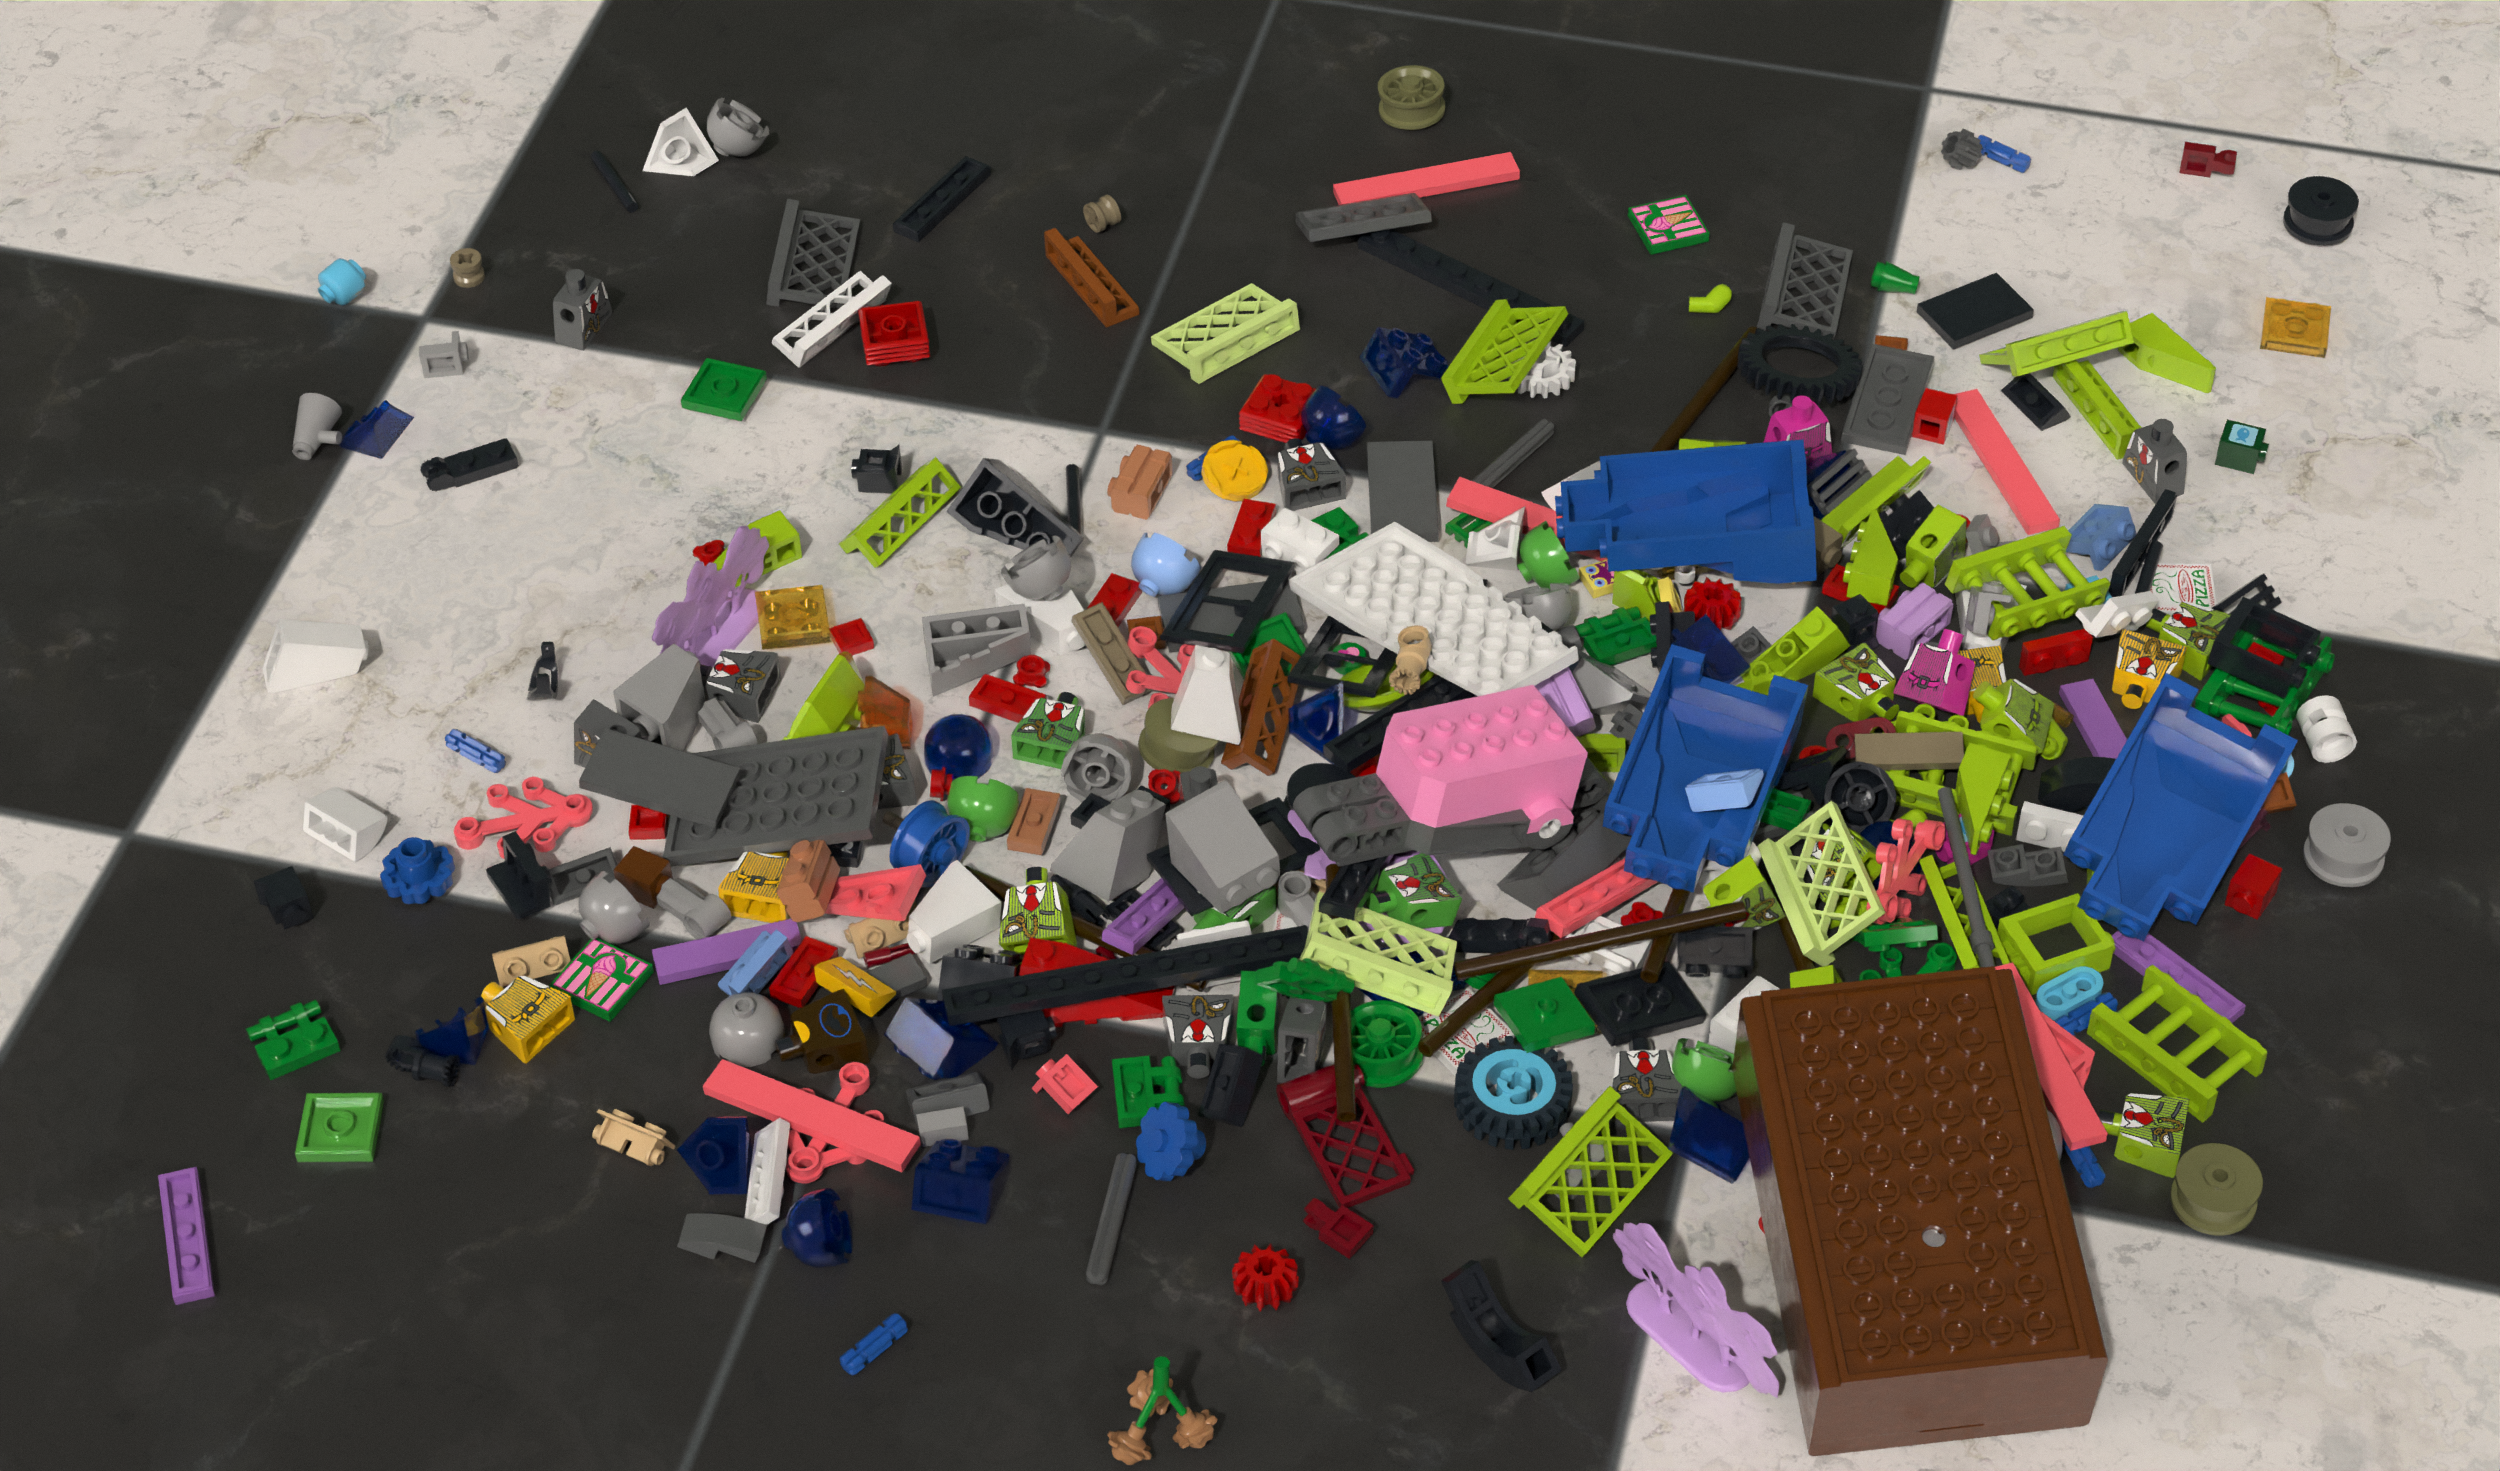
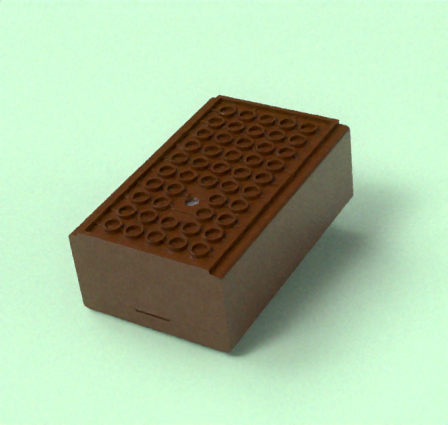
M1995 966L1768 990L1761 991L1759 996L1743 998L1740 1002L1732 1071L1808 1454L1810 1456H1822L2073 1428L2089 1424L2108 1363V1357L2012 970H1996Z

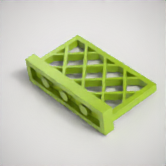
M1507 299L1495 300L1441 377L1452 404H1463L1469 394L1515 393L1567 317L1566 307L1510 308ZM1538 337L1537 339L1525 344L1526 342ZM1520 346L1519 348H1517V349H1515V350H1513V351H1511V352H1509V353H1507V354H1504V353H1506V352H1508V351H1510V350H1512V349H1514V348ZM1524 357L1523 359L1511 364L1512 362ZM1504 366H1507V367H1505V368H1503V369H1501V370H1499V371H1497V372H1495V373H1493V374H1490V373H1492V372H1494V371H1496V370H1498V369H1500V368H1502V367H1504ZM1511 376L1509 381L1500 382Z
M2120 311L2005 344L2006 347L1979 354L1981 364L2010 365L2012 376H2021L2132 344L2134 341L2127 311Z
M1611 1086L1596 1099L1508 1198L1518 1209L1525 1205L1581 1257L1591 1249L1673 1154L1670 1149L1617 1102L1621 1095ZM1613 1116L1626 1126L1627 1137L1610 1136L1609 1120ZM1601 1131L1602 1136H1596ZM1587 1145H1603L1605 1162L1589 1161ZM1612 1145H1628L1631 1163L1614 1162ZM1637 1146H1648L1659 1158L1654 1163H1639ZM1579 1155L1580 1161H1574ZM1581 1169L1583 1187L1566 1186L1565 1170ZM1590 1170H1607L1609 1188L1592 1187ZM1615 1170L1632 1171L1633 1188H1617ZM1640 1171H1647V1172L1641 1177V1172H1640ZM1557 1180L1558 1186H1552L1553 1183ZM1544 1194H1559L1561 1212H1550L1538 1200ZM1568 1195H1585L1587 1213L1570 1212ZM1593 1195L1610 1196L1612 1212L1595 1213ZM1619 1196H1625L1619 1203ZM1571 1221H1588L1590 1237L1585 1243L1572 1232ZM1597 1221H1603L1597 1228Z

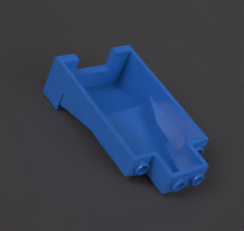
M1803 439L1600 456L1601 470H1594V479L1561 482V496H1555L1556 516H1563V518H1556L1558 539L1565 538L1566 552L1600 549V558L1608 559V572L1700 565L1733 574V579L1738 581L1775 584L1817 581L1815 525L1812 506H1809Z
M1671 644L1606 802L1602 827L1609 828L1619 834L1632 836L1626 850L1624 871L1632 873L1639 878L1652 879L1667 884L1674 889H1684L1694 893L1707 859L1715 861L1722 866L1732 867L1747 857L1773 787L1778 785L1799 733L1808 685L1774 675L1767 696L1702 676L1706 654ZM1763 769L1764 776L1749 806L1693 812L1691 810L1685 787L1706 774Z
M2168 673L2164 675L2070 838L2063 854L2070 858L2075 865L2095 871L2083 891L2077 907L2083 909L2089 917L2095 920H2103L2115 926L2123 935L2137 938L2143 942L2162 908L2170 911L2179 920L2189 921L2195 925L2198 923L2298 741L2267 724H2264L2257 739H2254L2191 707L2199 689Z

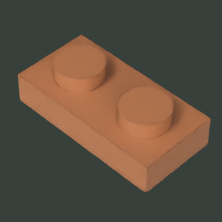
M1030 788L1025 789L1007 838V850L1036 855L1043 854L1061 804L1060 793Z

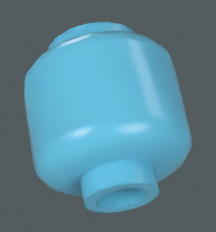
M339 258L319 273L318 281L320 287L318 292L326 302L331 303L334 301L336 304L344 306L365 290L364 280L366 275L354 260L350 259L347 261Z

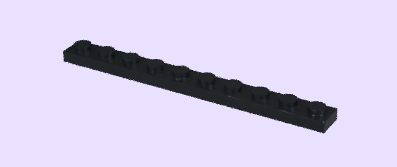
M1306 925L943 989L942 1000L949 1026L1232 976L1241 974V971H1257L1258 969L1273 966L1274 962L1278 961L1289 962L1293 957L1300 959L1305 948L1308 928Z

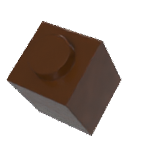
M636 846L630 849L613 870L615 879L630 892L637 902L653 909L658 904L657 895L662 885L668 879H673L669 860Z

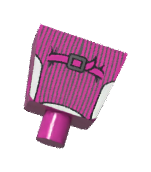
M1797 396L1792 401V407L1777 411L1771 416L1763 443L1803 439L1806 465L1832 457L1830 424L1815 402H1812L1807 396Z
M1944 629L1938 647L1923 643L1918 644L1893 693L1919 704H1928L1933 708L1963 716L1975 667L1973 660L1958 654L1964 635Z

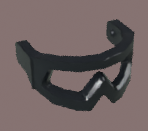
M551 641L542 642L541 644L542 655L537 659L533 668L527 700L537 697L556 699L558 668L554 643ZM541 667L551 671V686L548 674H538Z

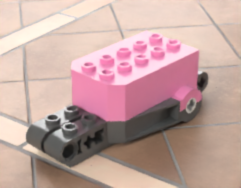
M1534 685L1393 714L1386 729L1376 773L1307 788L1295 798L1293 810L1329 860L1336 862L1338 867L1411 850L1426 855L1514 849L1528 846L1534 849H1546L1557 844L1569 833L1574 819L1571 812L1572 809L1589 806L1601 800L1606 794L1609 784L1593 762L1588 759V752L1537 688Z

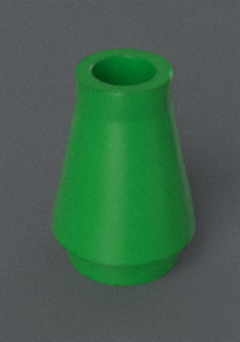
M1877 261L1870 286L1876 287L1877 291L1910 293L1914 295L1920 276L1913 275L1888 261H1885V263Z

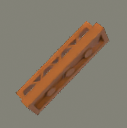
M1056 228L1044 232L1046 257L1106 328L1140 315L1138 305L1079 236L1065 240ZM1074 249H1077L1080 255H1078ZM1116 304L1124 305L1126 308L1117 311Z
M1274 638L1252 650L1238 700L1241 712V741L1239 745L1227 742L1221 764L1231 770L1247 762L1267 776L1275 773L1299 685L1287 682L1288 676L1284 675L1280 659L1283 658L1292 664V671L1301 656ZM1278 684L1283 696L1282 703L1278 705L1272 693L1273 685ZM1269 712L1275 724V730L1272 733H1269L1264 721L1265 714ZM1257 742H1263L1268 754L1266 760L1255 754Z

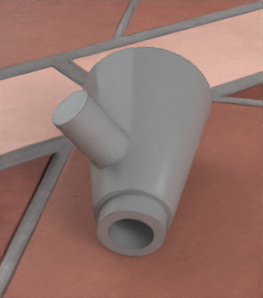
M305 393L300 396L292 450L296 457L309 460L322 443H341V432L331 431L342 415L341 407L334 400L318 393Z

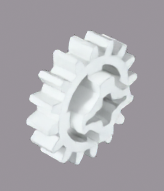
M1550 341L1519 385L1518 393L1522 394L1529 391L1531 398H1534L1536 394H1542L1543 398H1547L1549 392L1558 396L1560 395V388L1568 390L1570 382L1575 380L1576 360L1571 359V351L1562 352L1563 345L1558 344L1552 347ZM1524 357L1512 362L1511 364L1523 359Z

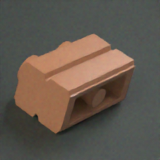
M1137 444L1130 456L1125 455L1122 458L1120 474L1117 478H1111L1107 491L1108 496L1111 497V505L1114 512L1125 515L1130 513L1133 517L1145 520L1150 517L1173 475L1172 455L1170 452L1159 449L1153 451L1150 447Z
M819 839L812 842L803 840L793 845L790 849L789 860L782 871V877L776 893L783 905H787L786 910L794 922L821 917L826 912L840 867L834 856H830L831 851L824 840Z

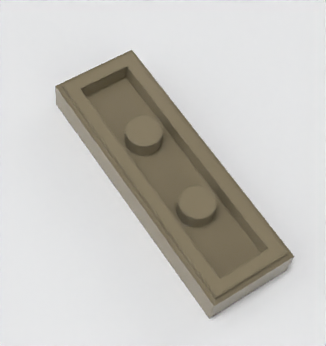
M1103 602L1072 616L1071 622L1122 705L1153 691V689L1146 688L1143 693L1134 694L1127 690L1126 681L1131 671L1139 670L1145 674L1146 672L1135 654L1128 647L1127 641Z
M1963 732L1854 734L1855 762L1871 763L1883 770L1959 769L1964 757Z

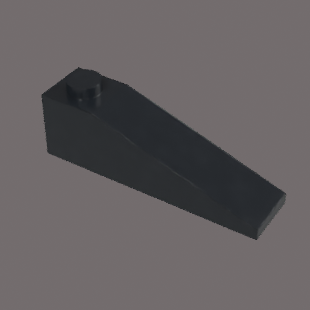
M983 458L946 511L969 531L1022 550L1043 539L1047 544L1053 543L1052 536H1058L1067 548L1071 558L1084 540V537L1023 478L998 459Z

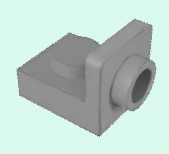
M452 331V343L419 346V356L424 378L463 375V361H468L469 356L467 343L460 341L459 331Z
M1988 514L1975 515L1966 529V538L1972 555L2014 542L1998 543L1997 530L1991 525Z
M1983 582L1982 587L1971 586L1965 627L1972 633L1986 635L1987 626L1992 624L1995 615V607L1991 604L1992 601L2012 602L2013 595L2003 589V584Z

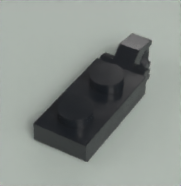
M1465 918L1456 921L1448 938L1457 941L1455 953H1498L1521 948L1522 946L1550 942L1552 935L1547 919L1500 918L1495 920H1477L1476 918Z

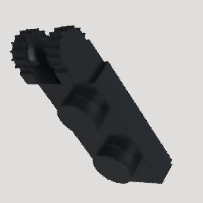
M504 438L444 457V459L440 457L431 458V460L424 461L422 466H420V471L423 477L428 478L426 483L429 489L436 492L454 486L457 488L516 469L519 465L508 439Z

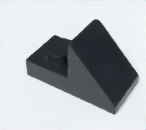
M1844 745L1787 763L1778 785L1775 786L1776 789L1781 791L1792 787L1793 791L1809 786L1816 802L1821 806L1824 803L1823 795L1827 781L1843 765L1847 753Z

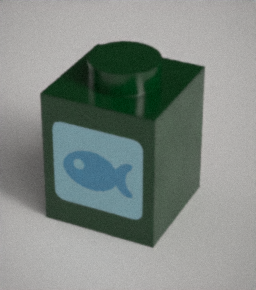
M2227 419L2220 438L2215 465L2254 474L2258 462L2264 463L2268 453L2269 443L2264 442L2266 429Z

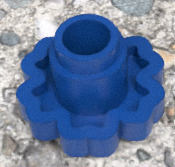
M417 837L407 838L398 847L393 848L389 855L382 860L384 870L381 872L380 878L384 889L387 890L388 896L392 898L401 896L405 904L426 903L430 895L442 896L453 884L452 873L455 870L453 857L445 846L434 848L431 840H422Z
M1163 1102L1160 1107H1150L1147 1114L1142 1118L1140 1124L1142 1133L1136 1139V1147L1138 1150V1161L1145 1163V1173L1147 1176L1160 1181H1171L1174 1176L1183 1177L1187 1169L1193 1164V1161L1200 1159L1204 1154L1206 1148L1205 1135L1201 1130L1197 1129L1194 1120H1188L1189 1111L1187 1107L1181 1106L1178 1103Z

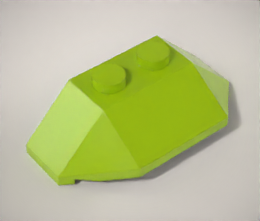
M844 651L836 656L803 704L792 723L789 734L783 740L855 730L860 722H864L867 719L870 703L867 701L866 686L851 653Z

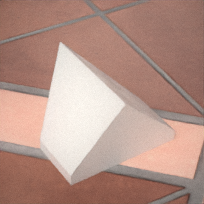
M685 108L660 123L642 171L695 176L718 162L719 159L688 109Z
M1525 507L1478 532H1469L1465 565L1518 571L1517 565L1519 563V548L1522 538Z

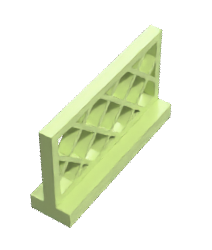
M1251 283L1152 335L1151 342L1152 345L1190 369L1191 379L1200 384L1299 331L1297 303L1289 298L1281 302ZM1251 296L1257 299V301H1243ZM1232 311V314L1217 315L1221 312ZM1239 311H1254V314L1238 313ZM1229 324V327L1213 328V325ZM1196 325H1207L1206 328H1192ZM1171 338H1182L1181 341L1167 342ZM1188 338H1204L1203 341H1188Z
M1828 802L1777 842L1767 838L1757 846L1803 955L1822 967L1829 965L1835 960L1834 950L1885 914L1884 908L1836 803ZM1831 817L1833 822L1828 836L1820 835L1819 831L1822 823ZM1800 839H1806L1800 857L1793 856L1790 847ZM1816 841L1826 842L1820 860L1810 858ZM1836 844H1841L1845 848L1840 863L1830 861ZM1808 865L1817 866L1812 884L1805 883L1803 880ZM1828 868L1837 869L1832 887L1822 885ZM1848 871H1853L1857 875L1852 890L1842 888ZM1819 892L1829 893L1823 911L1816 910L1815 908ZM1839 895L1849 896L1844 914L1834 913ZM1859 899H1867L1871 908L1859 917L1854 916ZM1831 919L1841 920L1838 932L1828 938L1827 931Z
M1319 891L1315 898L1306 944L1300 959L1309 958L1317 961L1320 967L1327 970L1330 968L1341 970L1345 973L1346 977L1355 981V987L1439 1017L1452 992L1453 981H1451L1457 941L1364 907L1361 908L1354 921L1341 917L1331 920L1327 914L1319 912V902L1324 893ZM1358 922L1369 923L1375 930L1366 932ZM1347 925L1355 936L1346 938L1339 927ZM1327 931L1331 935V937L1321 933ZM1393 934L1406 937L1410 943L1401 945ZM1382 938L1390 949L1381 951L1373 940ZM1363 944V946L1367 950L1357 947L1356 945ZM1432 946L1446 951L1445 955L1436 958L1428 947ZM1417 951L1425 961L1416 964L1408 953ZM1397 956L1401 962L1395 961L1390 958ZM1432 969L1436 975L1426 971Z

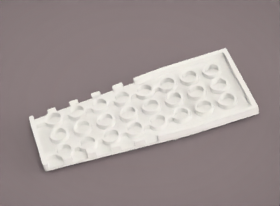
M1396 522L1387 525L1289 579L1290 590L1353 631L1397 654L1400 649L1398 643L1400 631L1414 625L1427 628L1432 650L1427 660L1426 669L1477 696L1530 685L1535 686L1579 660L1576 646L1568 648L1562 644V636L1555 631L1546 632L1542 629L1541 620L1535 616L1527 618L1522 614V608L1515 601L1509 603L1504 601L1502 592L1496 587H1485L1483 578L1465 564ZM1414 640L1413 643L1411 641L1409 642V644L1418 643L1417 640Z

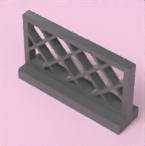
M787 199L769 277L766 305L779 307L780 299L816 305L828 296L824 295L821 291L830 287L836 290L849 280L860 219L799 209L798 200ZM803 221L817 223L819 227L809 230L803 224ZM842 227L852 229V231L840 235L835 229ZM827 233L832 240L823 243L817 238ZM809 240L815 247L805 251L799 244ZM840 246L846 252L836 256L831 249ZM822 253L828 260L818 264L812 257ZM805 261L811 268L801 272L795 265ZM837 267L842 273L832 277L826 270ZM818 274L824 281L814 285L808 278ZM798 282L806 288L802 291L788 289L789 286ZM832 303L830 307L840 308L844 304Z
M1783 222L1773 251L1757 328L1766 330V326H1771V323L1782 324L1789 328L1791 324H1795L1798 330L1808 326L1810 332L1820 329L1823 336L1830 333L1834 334V340L1853 250L1793 234L1795 225ZM1796 246L1808 249L1811 254L1802 256L1796 249ZM1833 256L1844 260L1834 265L1827 257ZM1818 260L1824 268L1816 271L1810 263ZM1801 267L1807 274L1798 277L1792 269ZM1831 275L1838 283L1829 285L1823 277ZM1814 281L1820 289L1811 291L1806 283ZM1796 287L1803 295L1794 298L1788 289ZM1827 295L1833 304L1825 306L1818 298ZM1810 302L1816 310L1807 312L1801 304ZM1792 308L1798 316L1792 317L1781 314V312ZM1822 316L1830 324V327L1817 324L1814 319Z

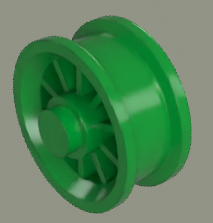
M1387 1000L1367 1002L1351 1010L1353 1064L1359 1065L1364 1076V1085L1386 1088L1402 1084L1412 1078L1420 1069L1424 1057L1418 1048L1419 1042L1422 1040V1026L1417 1015L1407 1006Z

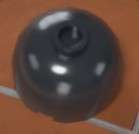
M1857 761L1843 765L1830 776L1824 788L1823 802L1824 805L1830 801L1836 803L1847 827L1859 834L1877 830L1889 820L1894 810L1897 795L1893 781L1885 770L1871 763Z

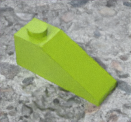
M780 510L748 525L749 529L754 527L760 529L761 537L766 536L767 541H769V548L764 555L762 575L802 558L799 533ZM728 547L713 562L717 565V571H720L723 567ZM740 574L735 587L741 585L742 574Z

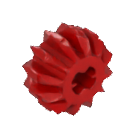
M1707 577L1703 583L1694 581L1691 589H1687L1684 596V612L1693 611L1696 615L1697 625L1708 630H1714L1717 634H1719L1722 628L1731 630L1732 625L1738 622L1741 616L1742 599L1740 592L1735 591L1733 583L1724 585L1721 578L1716 582L1711 581Z
M1271 1243L1266 1250H1261L1254 1244L1252 1254L1241 1252L1239 1263L1234 1264L1232 1269L1234 1291L1237 1296H1242L1245 1306L1257 1303V1308L1261 1312L1265 1305H1271L1277 1311L1280 1301L1290 1303L1293 1296L1292 1292L1297 1291L1299 1285L1297 1263L1295 1259H1289L1286 1248L1274 1252V1247Z

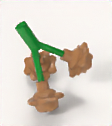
M1157 1357L1154 1360L1153 1369L1149 1373L1143 1370L1139 1371L1136 1374L1135 1381L1127 1387L1128 1393L1133 1396L1130 1398V1406L1141 1410L1137 1422L1133 1421L1128 1431H1109L1107 1435L1110 1439L1108 1443L1112 1446L1111 1452L1113 1457L1127 1465H1134L1143 1459H1151L1152 1455L1149 1452L1151 1448L1146 1445L1143 1439L1147 1430L1144 1425L1148 1417H1151L1154 1412L1158 1415H1164L1169 1403L1178 1412L1176 1417L1180 1421V1424L1176 1427L1177 1432L1172 1438L1174 1442L1179 1443L1182 1449L1188 1446L1191 1448H1203L1207 1441L1211 1440L1214 1436V1428L1212 1426L1218 1420L1215 1415H1211L1209 1409H1205L1200 1413L1192 1412L1189 1407L1183 1406L1175 1392L1172 1391L1173 1380L1169 1378L1170 1361L1166 1357Z

